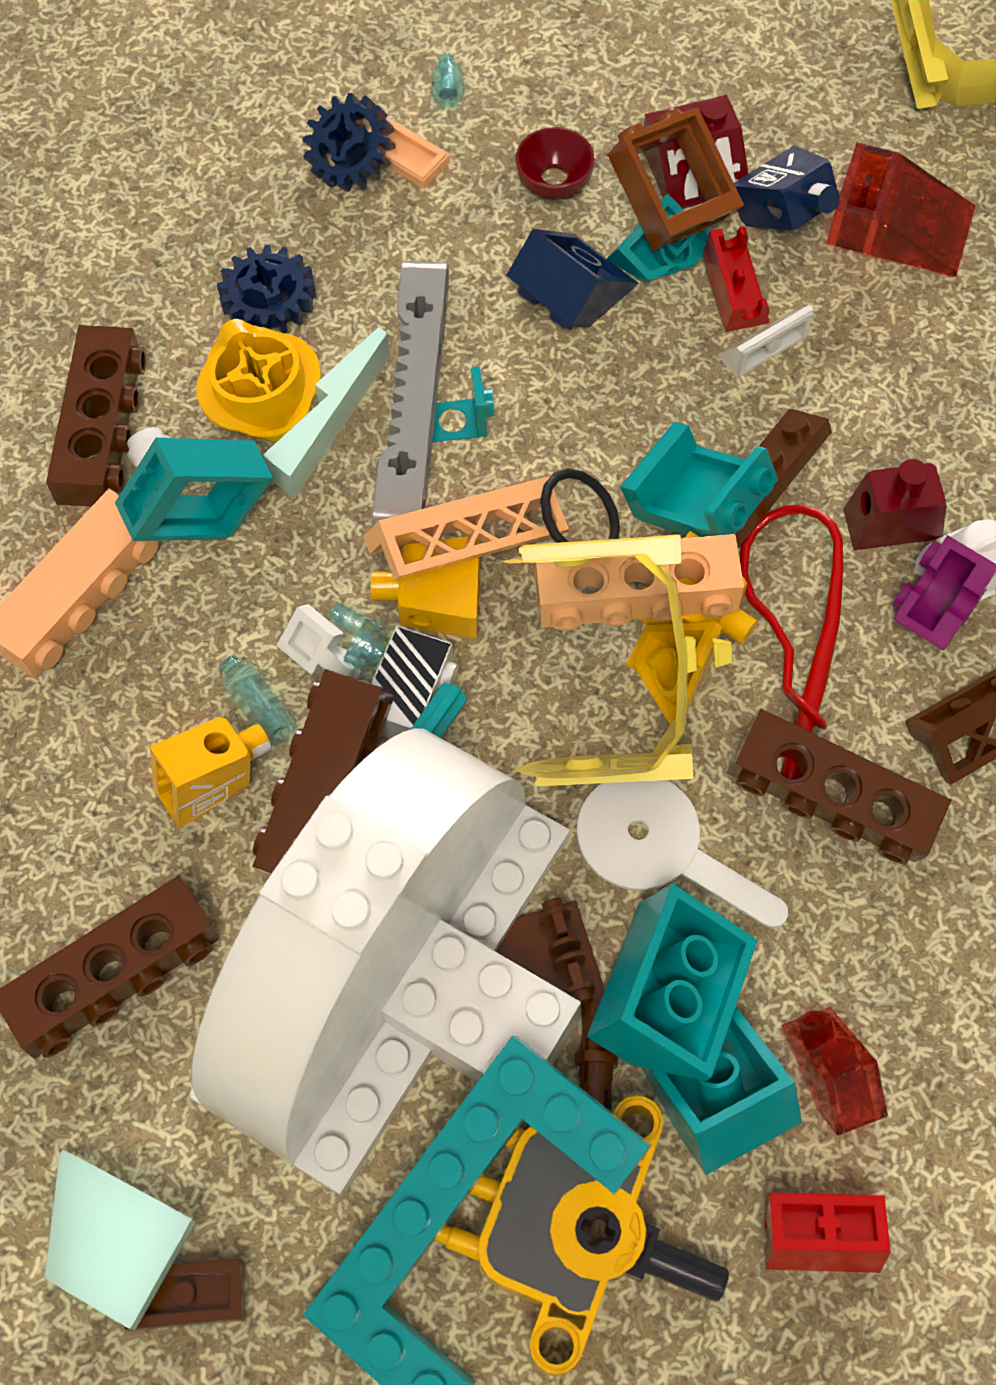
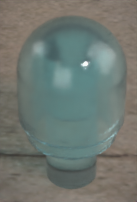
M443 53L439 56V63L431 73V91L434 99L439 104L453 106L464 95V73L461 67L455 63V57L452 54Z

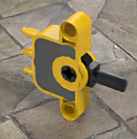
M637 1095L627 1097L618 1104L613 1113L620 1120L626 1115L633 1113L645 1117L650 1124L651 1133L644 1139L652 1145L617 1193L613 1194L533 1127L527 1130L518 1128L505 1145L514 1151L502 1182L483 1175L470 1192L471 1195L493 1203L481 1236L456 1226L450 1227L446 1225L435 1239V1241L444 1244L447 1249L480 1262L481 1270L488 1281L499 1289L542 1307L531 1335L529 1351L531 1360L536 1368L546 1375L561 1376L575 1368L582 1356L607 1284L616 1282L623 1276L641 1283L646 1273L714 1302L720 1301L725 1292L729 1271L725 1267L657 1240L661 1229L644 1222L642 1210L636 1203L663 1126L661 1110L655 1102L647 1097ZM596 1219L606 1223L605 1233L613 1237L612 1242L602 1240L598 1248L587 1244L589 1234L581 1230L583 1225L592 1227ZM548 1331H562L571 1340L572 1355L565 1363L558 1365L550 1364L540 1354L539 1341Z

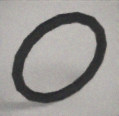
M569 468L555 472L543 485L540 506L544 524L551 538L556 543L568 541L560 533L552 517L550 499L556 484L568 478L580 480L591 487L601 498L609 515L611 528L609 539L619 538L620 523L617 508L610 494L597 479L584 471Z

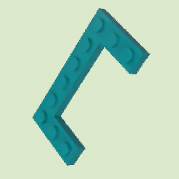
M512 1036L303 1314L307 1320L380 1385H474L476 1383L473 1378L387 1303L523 1121L527 1122L613 1194L618 1192L652 1146L517 1036Z

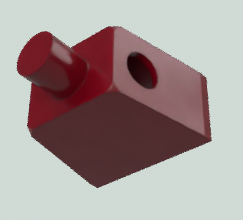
M908 459L902 462L899 467L872 470L866 473L843 509L853 550L932 541L943 537L947 505L937 468L932 463L924 464L917 459Z

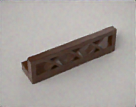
M996 669L905 721L908 731L914 740L931 746L940 775L946 783L952 785L996 759V740L988 737L996 718ZM964 735L972 737L973 739L966 757L954 764L948 745Z

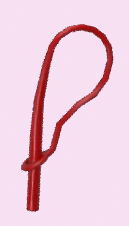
M807 505L782 506L766 513L741 544L740 566L742 576L747 582L745 590L747 601L768 621L784 650L782 688L785 696L799 709L794 725L813 733L815 725L820 729H827V723L819 714V710L829 678L840 625L844 573L843 540L837 524L822 510ZM804 514L818 519L828 528L833 541L832 570L825 617L802 696L792 689L794 648L775 615L756 597L748 575L750 548L757 534L771 521L785 515ZM785 757L780 774L787 779L796 780L799 777V768L792 759Z

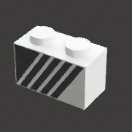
M396 625L371 683L383 687L394 696L381 736L391 739L404 731L410 730L439 687L444 683L452 686L455 684L459 664L454 663L452 643Z

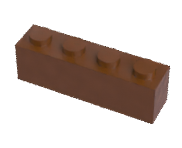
M328 669L324 670L321 681L317 680L313 684L307 700V707L310 711L303 729L300 728L296 731L290 744L289 756L292 760L285 777H281L278 780L272 793L271 805L274 807L268 825L262 827L256 836L253 846V854L256 858L252 867L273 873L326 795L330 796L340 783L367 756L376 750L394 700V696L383 687Z

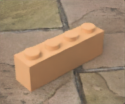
M108 489L0 604V655L33 679L42 669L48 670L59 661L63 653V646L75 633L81 634L85 632L93 623L96 615L95 611L107 598L118 596L126 586L127 576L139 563L145 564L150 561L157 552L159 541L132 540L115 505L119 495L111 489Z

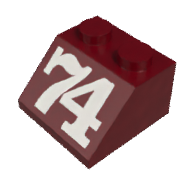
M727 94L645 114L644 128L656 124L655 120L670 110L679 108L680 112L684 113L698 107L733 182L749 174L742 126ZM677 139L644 152L662 197L669 194L682 209L706 202Z

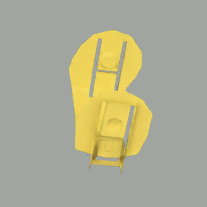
M891 0L917 109L937 106L939 100L955 106L996 103V59L963 61L940 42L935 35L929 0Z
M680 535L530 544L519 547V554H522V558L502 562H554L558 567L586 565L589 559L634 555L667 585L678 654L676 718L652 753L580 755L553 758L527 763L516 769V771L526 776L536 777L535 787L694 779L692 744H676L684 733L686 725L687 673L697 671L695 637L684 635L677 581L664 566L667 564H682ZM713 638L715 668L732 663L731 641Z

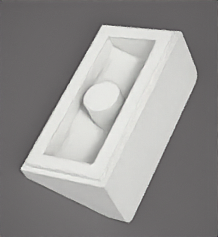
M807 305L787 313L719 353V358L735 376H742L806 338L814 309L811 305Z

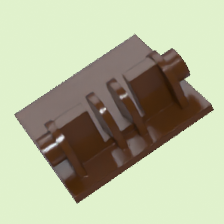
M562 898L549 899L541 904L543 910L518 917L496 952L580 1001L581 1009L582 1005L587 1002H601L605 989L577 902L573 901L563 904Z

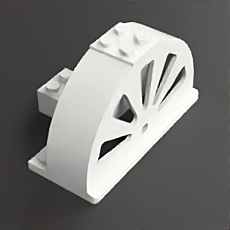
M415 728L404 731L379 746L340 783L330 796L326 795L259 891L260 896L244 922L226 958L206 1006L194 1048L191 1098L212 1114L343 1198L432 1055L478 1082L512 1036H517L553 1065L580 1021L581 1002L498 954L496 951L516 919L524 911L570 838V829L527 806L524 788L519 781L425 729Z

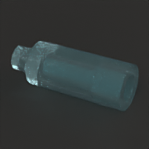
M235 655L229 656L222 661L220 668L226 675L223 686L252 726L259 724L270 741L271 747L293 734L297 724L256 668L250 663L242 664Z

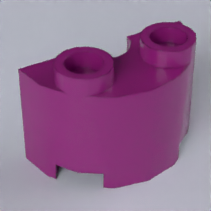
M948 535L942 544L936 540L931 543L919 562V565L926 569L916 586L907 582L892 604L898 610L893 620L942 650L949 646L960 626H963L986 592L987 589L985 588L996 574V564Z

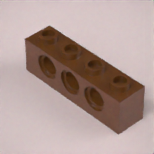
M78 325L46 480L56 505L92 507L108 489L114 492H122L124 488L125 472L123 465L120 464L122 452L129 451L127 442L132 436V429L130 424H128L130 413H137L139 407V389L135 385L137 374L143 375L146 370V351L144 347H139L133 328Z
M760 709L751 719L727 771V774L737 778L736 784L743 790L757 796H764L765 793L773 795L785 801L783 807L787 811L802 818L812 819L814 815L832 824L830 827L831 831L838 836L854 842H859L862 838L878 846V853L881 856L902 865H907L909 860L915 863L929 855L952 801L935 791L763 709ZM780 757L792 759L799 768L798 779L791 780L782 776L777 768V759ZM832 779L842 784L846 792L844 803L835 802L828 797L825 791L826 780ZM874 802L884 803L890 808L893 815L891 826L883 825L876 820L873 815Z
M178 875L0 988V1013L21 1049L33 1059L40 1055L44 1058L52 1057L66 1049L73 1041L71 1035L89 1023L92 1027H96L115 1017L120 1011L118 1005L136 993L138 996H145L160 988L167 979L165 974L180 964L184 963L185 966H191L202 961L211 953L213 949L211 944L219 940V937ZM158 932L169 933L168 941L161 949L156 951L145 950V944L153 934ZM114 961L122 962L121 971L114 979L105 982L99 981V974L106 964ZM66 991H74V1000L70 1007L62 1012L52 1011L53 1002L58 995Z

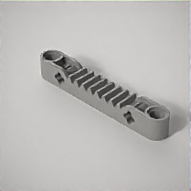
M405 260L402 262L397 301L401 342H398L399 357L396 358L397 372L394 375L396 388H393L394 404H391L392 419L389 420L390 435L387 436L388 448L381 454L378 462L372 527L378 520L426 508L449 289L448 263Z

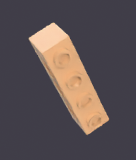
M735 534L680 539L682 564H667L664 566L677 581L681 615L703 613L708 617H720L731 611H739L744 583ZM634 555L589 559L586 565L558 567L554 562H535V583L540 628L553 627L557 630H571L579 627L581 624L592 623L619 626L631 620L648 618L661 622L672 621L667 585ZM687 577L694 579L698 583L695 585H685L679 582L678 579ZM641 582L646 584L648 588L637 590L631 588L628 584ZM591 586L596 588L598 592L584 594L577 589Z

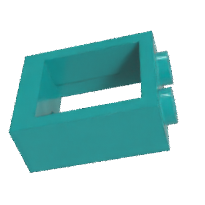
M156 437L115 501V505L133 541L224 540L234 535L272 481L273 476L255 441ZM188 482H216L208 495H180Z

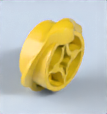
M232 319L221 327L218 337L209 352L205 366L199 374L196 385L197 399L204 415L218 427L246 434L250 437L264 439L275 444L309 413L312 401L316 395L315 384L321 380V367L314 350L302 339L294 335L251 325L243 320Z

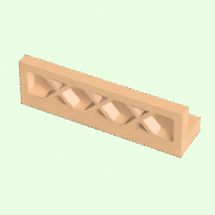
M549 476L378 520L363 536L369 554L384 551L395 581L550 538L551 536L546 526L539 527L523 518L526 512L541 507L540 499L543 485L549 479ZM553 488L550 499L552 517L560 533L564 534L569 530V527ZM501 519L511 523L506 536L500 539L481 529L483 524ZM518 528L524 531L516 534ZM460 530L469 535L464 548L460 550H455L438 540L441 535ZM476 539L482 542L481 544L474 545ZM415 542L426 546L421 560L408 564L404 563L399 550L400 546ZM433 551L440 554L438 556L431 557Z

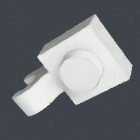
M309 604L297 607L276 645L311 675L317 674L323 669H328L359 679L368 665L365 659L357 653L338 646L344 633Z

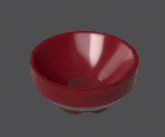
M546 127L532 132L521 141L517 148L515 161L517 175L521 183L528 190L542 197L563 198L579 192L588 184L592 176L595 158L591 144L584 136L567 128ZM549 169H559L567 175V178L564 182L553 185L545 182L542 174Z

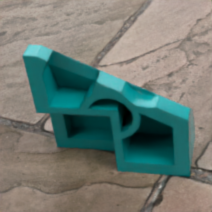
M666 194L660 200L667 217L684 211L669 194ZM639 223L607 259L640 282L647 283L697 265L696 261L703 257L709 231L714 229L711 227L653 252Z

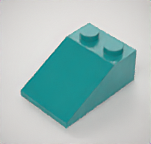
M735 1007L711 1079L704 1081L642 1068L676 1132L705 1175L802 1123L794 1080L737 1007Z

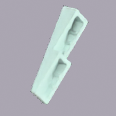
M380 327L372 332L315 384L318 405L263 454V459L273 476L272 481L294 499L389 360L388 336Z

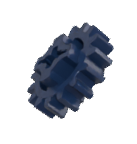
M348 93L345 103L336 96L331 97L332 108L327 110L319 105L317 110L321 116L318 121L308 120L307 124L313 129L312 135L304 136L302 142L311 149L304 153L303 156L306 161L313 165L310 171L319 179L322 178V182L327 186L333 188L338 185L345 192H350L354 182L363 190L366 188V178L368 176H372L376 180L381 178L377 170L380 164L390 166L391 161L385 156V152L396 149V144L387 136L391 135L395 129L386 120L387 113L379 105L376 106L367 96L364 95L359 100L353 93ZM363 119L369 121L372 132L366 130L367 126L363 123ZM327 154H331V160L335 163V167L330 165Z
M265 245L261 254H256L250 247L247 248L248 258L242 260L237 256H233L231 258L233 269L222 268L221 275L223 281L217 283L222 312L224 315L229 314L230 320L239 319L251 325L270 330L278 327L282 333H288V322L292 321L297 325H301L303 323L301 312L312 313L313 311L312 299L316 298V288L312 269L310 266H304L303 257L300 254L289 259L288 248L282 247L277 254L272 253L270 245Z

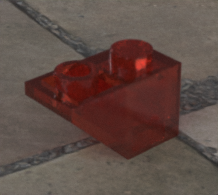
M831 1007L807 1012L800 1018L781 1025L817 1110L837 1136L888 1117L877 1061Z

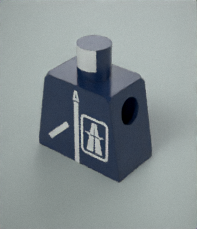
M792 146L734 182L744 204L738 210L740 220L746 226L794 230L821 213L828 214L833 212L840 200V194L829 160L798 146Z

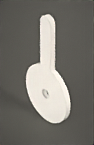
M670 781L601 783L584 801L577 821L578 845L589 867L608 883L628 890L645 891L665 886L682 875L765 927L778 928L785 923L788 917V908L783 900L698 849L700 825L696 810L684 792ZM635 822L643 823L648 828V835L640 840L634 839L628 832L629 826Z

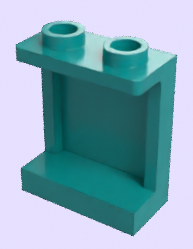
M674 422L620 488L633 516L640 521L685 536L692 531L699 537L736 534L741 530L765 496L771 493L778 478L767 448L756 446L747 459L697 446L689 425Z

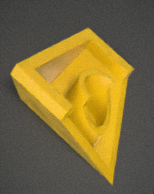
M717 621L683 623L684 635L695 637L697 671L687 673L686 714L714 660L713 638L720 639L722 627ZM673 624L646 625L626 665L637 671L671 725L676 718L678 654Z

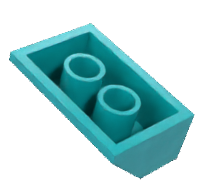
M670 884L639 903L587 1037L632 1066L704 1081L711 1079L758 940L675 884Z

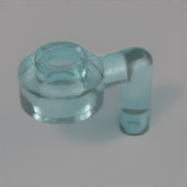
M337 602L331 610L328 619L356 634L346 652L344 662L360 671L367 664L376 667L389 643L384 638L385 627Z

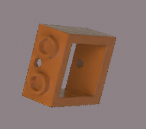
M698 107L681 113L679 108L670 110L655 120L656 124L646 128L643 127L642 123L626 128L618 134L619 142L607 154L653 252L727 221L744 206ZM677 139L706 202L667 217L638 154Z

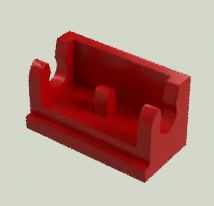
M739 227L736 231L737 235L730 240L724 239L722 228L710 230L703 252V259L725 332L769 324L768 314L770 309L767 300L762 298L747 247L748 235L745 227Z
M769 1192L768 1205L764 1214V1228H768V1244L765 1249L766 1270L881 1272L891 1253L885 1195Z

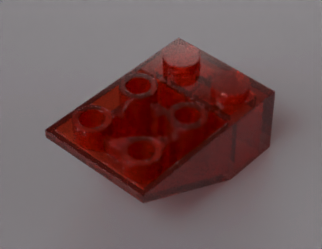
M856 142L840 193L839 204L835 209L827 244L956 277L976 205L901 153Z

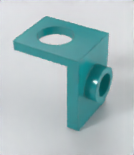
M480 366L471 367L472 399L436 403L433 442L487 437L486 417L495 416L492 389H483ZM450 409L461 411L466 417L464 427L456 432H449L441 428L439 417L444 411Z

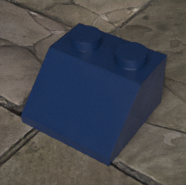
M532 229L506 275L519 285L517 292L522 297L535 304H543L551 311L549 317L554 322L570 330L573 327H590L639 283L576 234Z

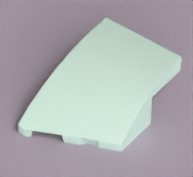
M62 1149L58 1158L45 1278L94 1309L135 1331L196 1222L124 1181Z

